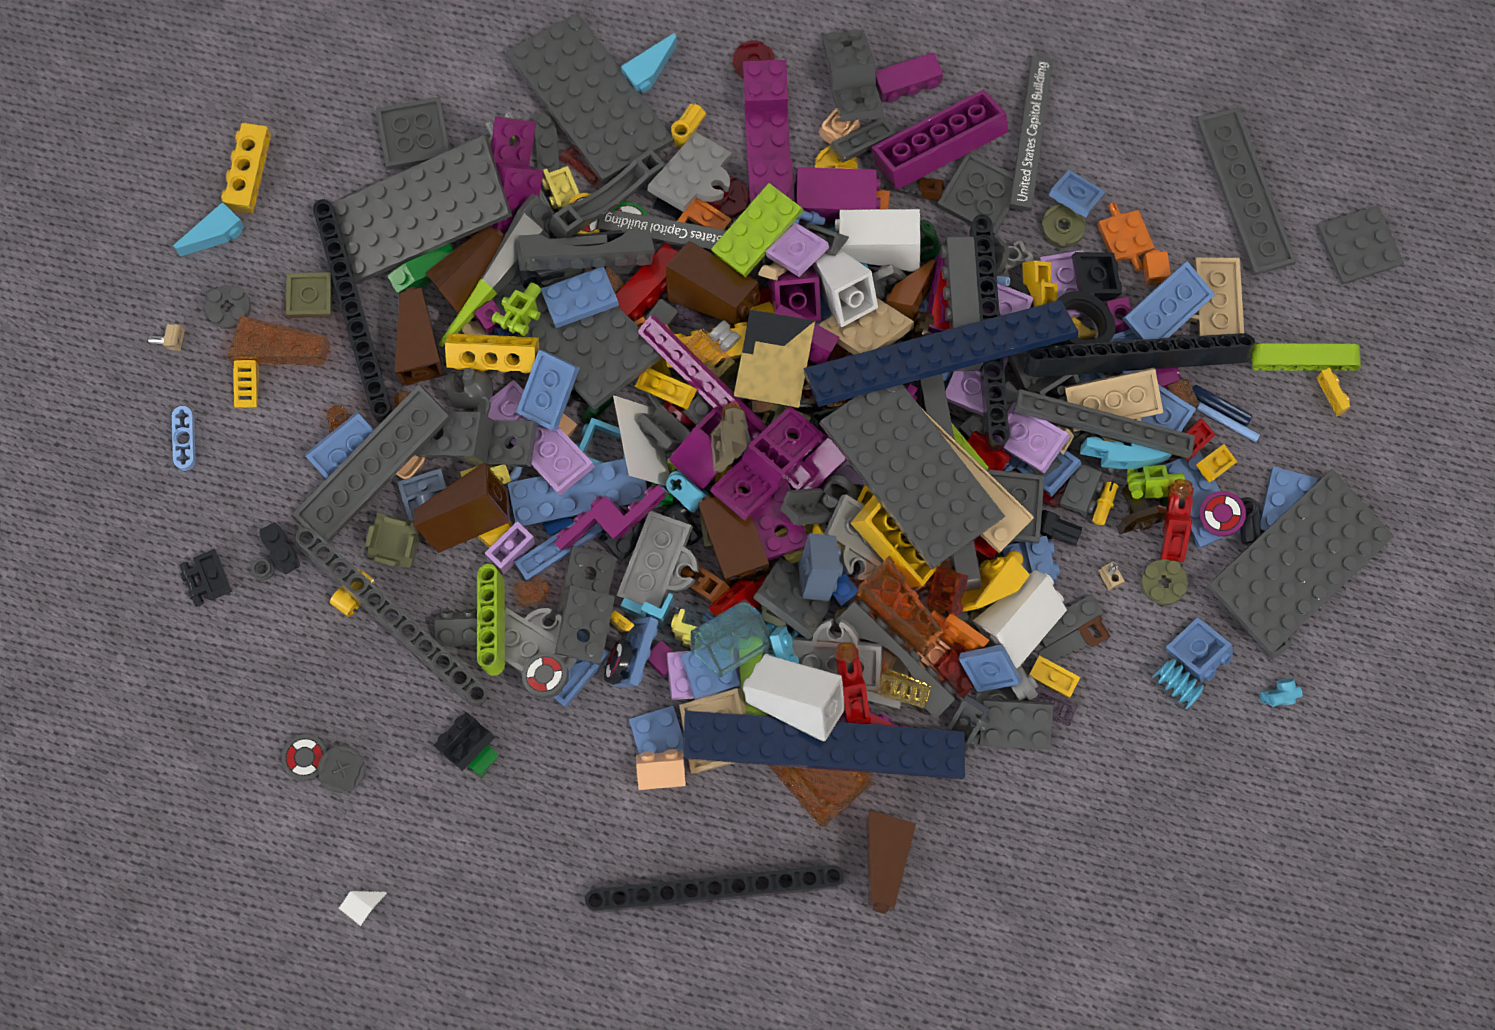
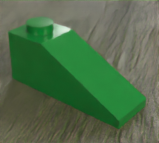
M451 244L408 261L387 276L397 294L413 287L423 289L432 283L426 272L454 251Z

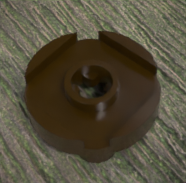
M917 311L913 317L914 328L904 335L903 340L908 341L931 335L932 332H929L928 328L929 324L933 326L934 316L927 312Z

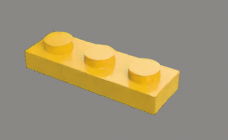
M650 368L639 376L635 385L636 388L686 410H688L697 391L696 388Z

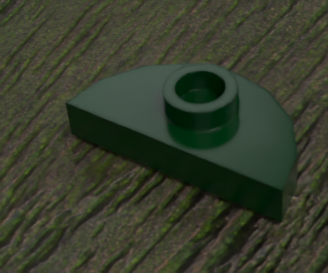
M613 396L595 410L588 404L589 407L585 411L581 422L584 425L586 423L589 424L591 418L596 419L614 402Z

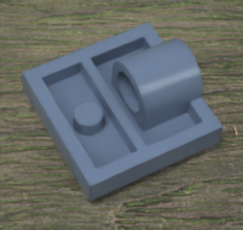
M441 468L397 482L408 520H414L415 508L447 488Z

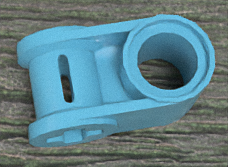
M673 471L666 481L667 490L693 513L699 508L698 502H701L702 498L709 496L705 489L701 490L681 471ZM680 479L681 484L675 487L673 485L674 480Z

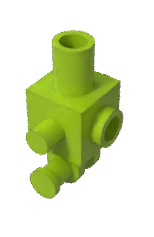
M530 283L524 293L515 290L510 298L504 297L501 304L504 306L506 314L503 316L499 312H495L492 316V322L501 324L503 329L509 327V331L512 333L518 332L525 336L529 330L528 324L532 319L538 320L541 313L538 311L535 299L540 294L541 288L535 283Z
M1166 465L1143 466V472L1138 473V469H1127L1128 487L1132 492V497L1135 499L1141 498L1143 492L1145 498L1168 497L1169 487L1185 486L1184 473L1168 474Z

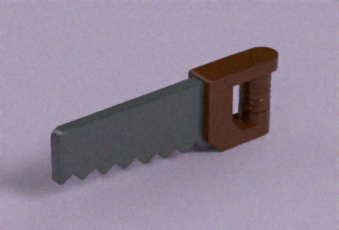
M876 176V178H880V188L885 187V189L896 190L886 177ZM919 178V180H915L898 189V191L910 192L911 194L916 193L924 199L939 200L942 197V188H944L945 183L939 179Z
M1100 615L1078 627L1073 633L1041 650L1039 655L1051 662L1054 659L1058 661L1060 657L1065 658L1066 654L1070 656L1072 652L1077 653L1078 649L1083 650L1084 647H1094L1111 636L1101 621L1103 618ZM1093 625L1100 638L1093 637L1088 627Z

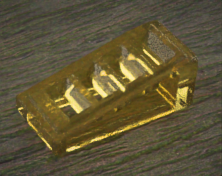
M700 329L685 344L718 378L735 362L703 329ZM704 338L705 342L697 349L695 345ZM710 344L712 348L703 355L701 352ZM717 351L719 354L710 362L708 359ZM724 357L726 360L717 369L715 365Z
M888 670L881 676L878 695L925 708L931 685ZM899 683L902 684L901 690L897 691ZM908 686H911L910 694L907 695ZM917 688L921 689L919 699L915 698Z

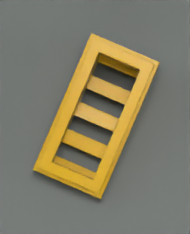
M255 360L234 361V408H257L259 365ZM241 370H251V372H241ZM241 378H251V381H241ZM252 387V390H240V388ZM240 396H252V400H240Z

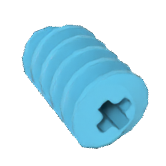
M1172 659L1167 661L1152 678L1160 675L1158 683L1167 682L1166 691L1174 688L1172 696L1175 697L1180 694L1179 703L1188 701L1186 709H1188L1202 694L1204 685L1201 684L1195 687L1197 679L1188 680L1190 672L1187 671L1181 674L1183 666L1174 667L1177 660Z

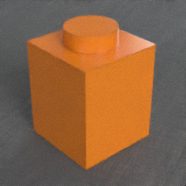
M1151 250L1145 253L1142 259L1145 285L1161 284L1171 275L1168 252Z

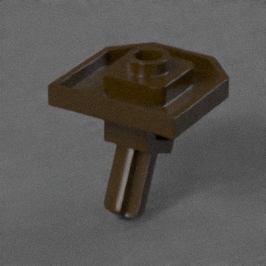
M1127 484L1122 488V494L1128 503L1129 515L1121 520L1117 528L1119 535L1137 529L1145 531L1152 528L1154 524L1161 523L1168 513L1166 506L1149 507L1144 496L1139 499L1133 498Z

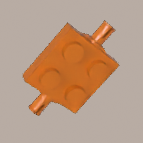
M1110 203L1108 208L1112 217L1101 220L1097 224L1109 253H1115L1117 262L1131 260L1135 272L1140 271L1144 267L1139 257L1155 249L1139 210L1120 213L1117 203Z
M934 610L929 618L940 625L941 630L938 636L941 637V640L949 646H954L960 653L988 647L989 639L951 613L945 618Z

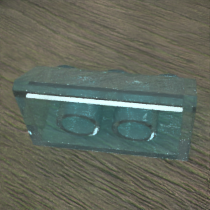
M743 600L692 630L690 651L721 678L771 648V634L760 612L746 600Z

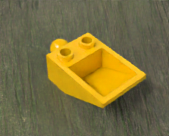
M1013 550L1008 552L1006 557L985 560L979 566L981 589L963 591L950 611L957 613L979 609L1018 592L1030 576L1022 566V554L1019 551Z

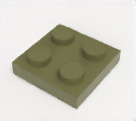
M331 272L287 273V318L332 317Z

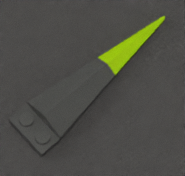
M532 194L518 209L490 264L467 302L439 342V346L443 347L450 333L457 334L475 316L474 312L489 303L518 274L517 265L519 262L516 252L518 235L541 234L548 239L554 236L548 228L554 213L537 195Z

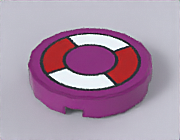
M1217 491L1210 494L1203 501L1200 508V521L1204 528L1210 534L1218 537L1233 535V533L1242 528L1246 519V508L1242 500L1237 495L1228 491Z

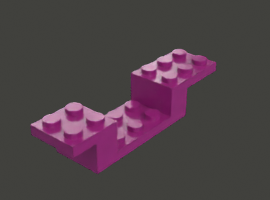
M786 60L743 61L750 204L768 183L794 201L793 167L790 157L788 122L789 98Z

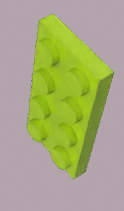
M768 183L711 248V251L742 276L746 277L766 255L765 251L801 215L803 209Z

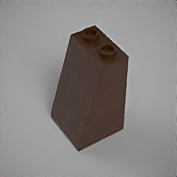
M491 226L480 230L426 272V275L457 314H459L504 238V235L498 228L494 230Z
M688 241L665 266L668 301L737 324L742 318L747 316L749 310L758 304L761 293L759 292L758 281L748 275L746 277L742 276L723 260L691 241Z
M408 288L405 292L399 294L395 372L402 387L445 376L427 301L422 288Z
M486 462L415 508L413 520L414 529L418 533L420 532L427 544L432 546L438 553L510 523L508 490Z
M709 495L702 498V501L698 502L699 510L724 582L729 587H732L739 580L751 581L763 575H768L769 562L752 515L744 521L718 497Z
M870 811L866 819L868 905L873 906V911L886 914L888 911H892L896 904L916 823Z

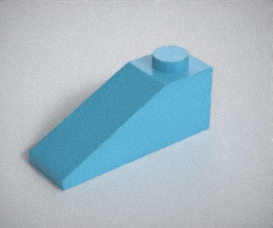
M673 33L621 66V72L639 93H645L652 88L677 46V36Z
M222 202L176 242L173 247L180 256H184L229 242L231 239H236L241 235L244 226L241 220Z

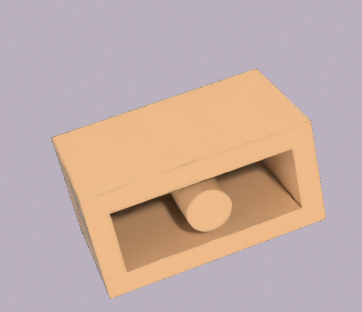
M669 749L663 753L646 751L636 755L639 790L686 786L683 751Z

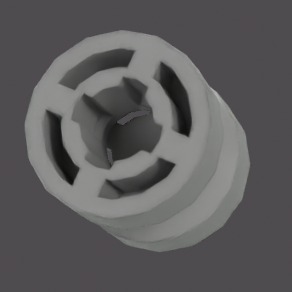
M725 320L709 335L713 341H719L720 348L725 353L741 338L737 332L730 330V325Z

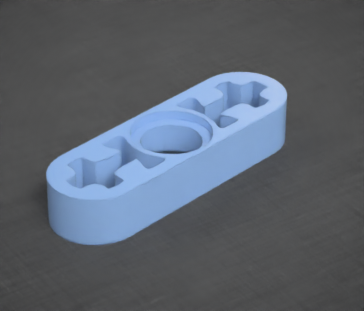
M179 406L172 413L173 462L182 471L192 469L196 462L194 414L186 406ZM183 412L188 416L184 419L186 427H182V421L178 418L182 416ZM181 434H189L190 439L187 443H178V437ZM181 449H185V455L190 459L184 465L179 461L183 459Z

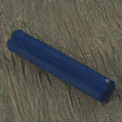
M1194 385L1189 395L1244 426H1247L1252 419V414L1198 385Z

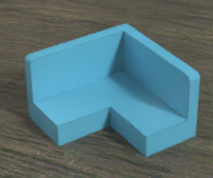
M668 594L662 609L645 601L641 605L624 597L621 603V610L638 618L652 617L659 620L657 626L663 629L675 605L674 595Z

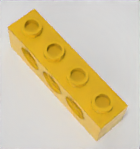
M241 123L240 130L236 132L235 140L237 145L236 149L232 150L231 153L232 166L226 175L227 188L222 192V202L231 211L254 213L271 139V133L267 126ZM254 146L252 150L246 151L248 147ZM245 166H250L247 170H241ZM245 186L244 189L237 190L238 187Z
M450 333L445 342L447 368H454L456 370L472 368L479 371L498 370L500 372L520 371L522 373H531L539 351V338ZM466 351L472 352L475 356L469 355ZM489 352L496 354L497 357L491 356ZM511 353L518 355L519 358L513 357Z

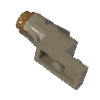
M728 403L723 407L721 411L722 421L711 433L714 470L718 472H723L728 465L732 464L734 458H738L747 448V445L751 443L745 412L737 403Z

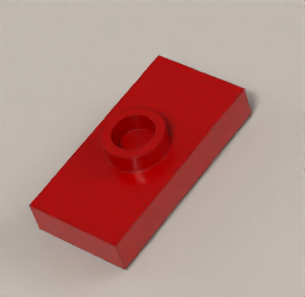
M1202 418L1198 419L1184 432L1195 436L1190 459L1216 435Z
M977 430L973 431L967 441L986 463L989 470L1003 471L1011 459V456L1003 450L998 452L991 451L986 445L985 436Z

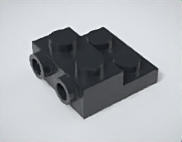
M1075 252L1072 255L1078 291L1089 293L1100 300H1115L1122 294V283L1119 279L1115 253Z
M465 712L455 719L454 725L447 732L438 737L437 742L433 746L446 759L463 771L492 742L495 736L473 716Z

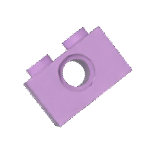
M517 521L485 552V556L504 575L515 564L516 560L524 556L536 544L534 536Z

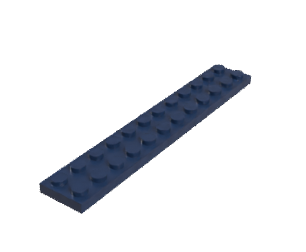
M1059 300L804 368V376L818 407L1077 338L1078 329L1064 304Z
M686 710L684 713L683 759L963 780L965 777L964 732L837 722L826 741H822L776 717Z

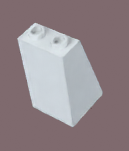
M920 209L840 210V219H835V232L849 236L847 242L841 248L842 251L861 263L878 266L894 265L898 269L912 272L920 268Z
M841 249L836 256L824 252L812 264L819 276L820 293L841 328L878 308L871 270Z
M1037 570L1030 573V576L1018 592L997 600L973 620L980 634L989 639L988 647L1004 645L1016 669L1067 611L1063 604V596L1053 587V579L1047 573L1042 574Z
M764 655L761 661L755 665L753 673L745 680L743 685L746 703L822 741H826L845 710L842 676L769 655Z

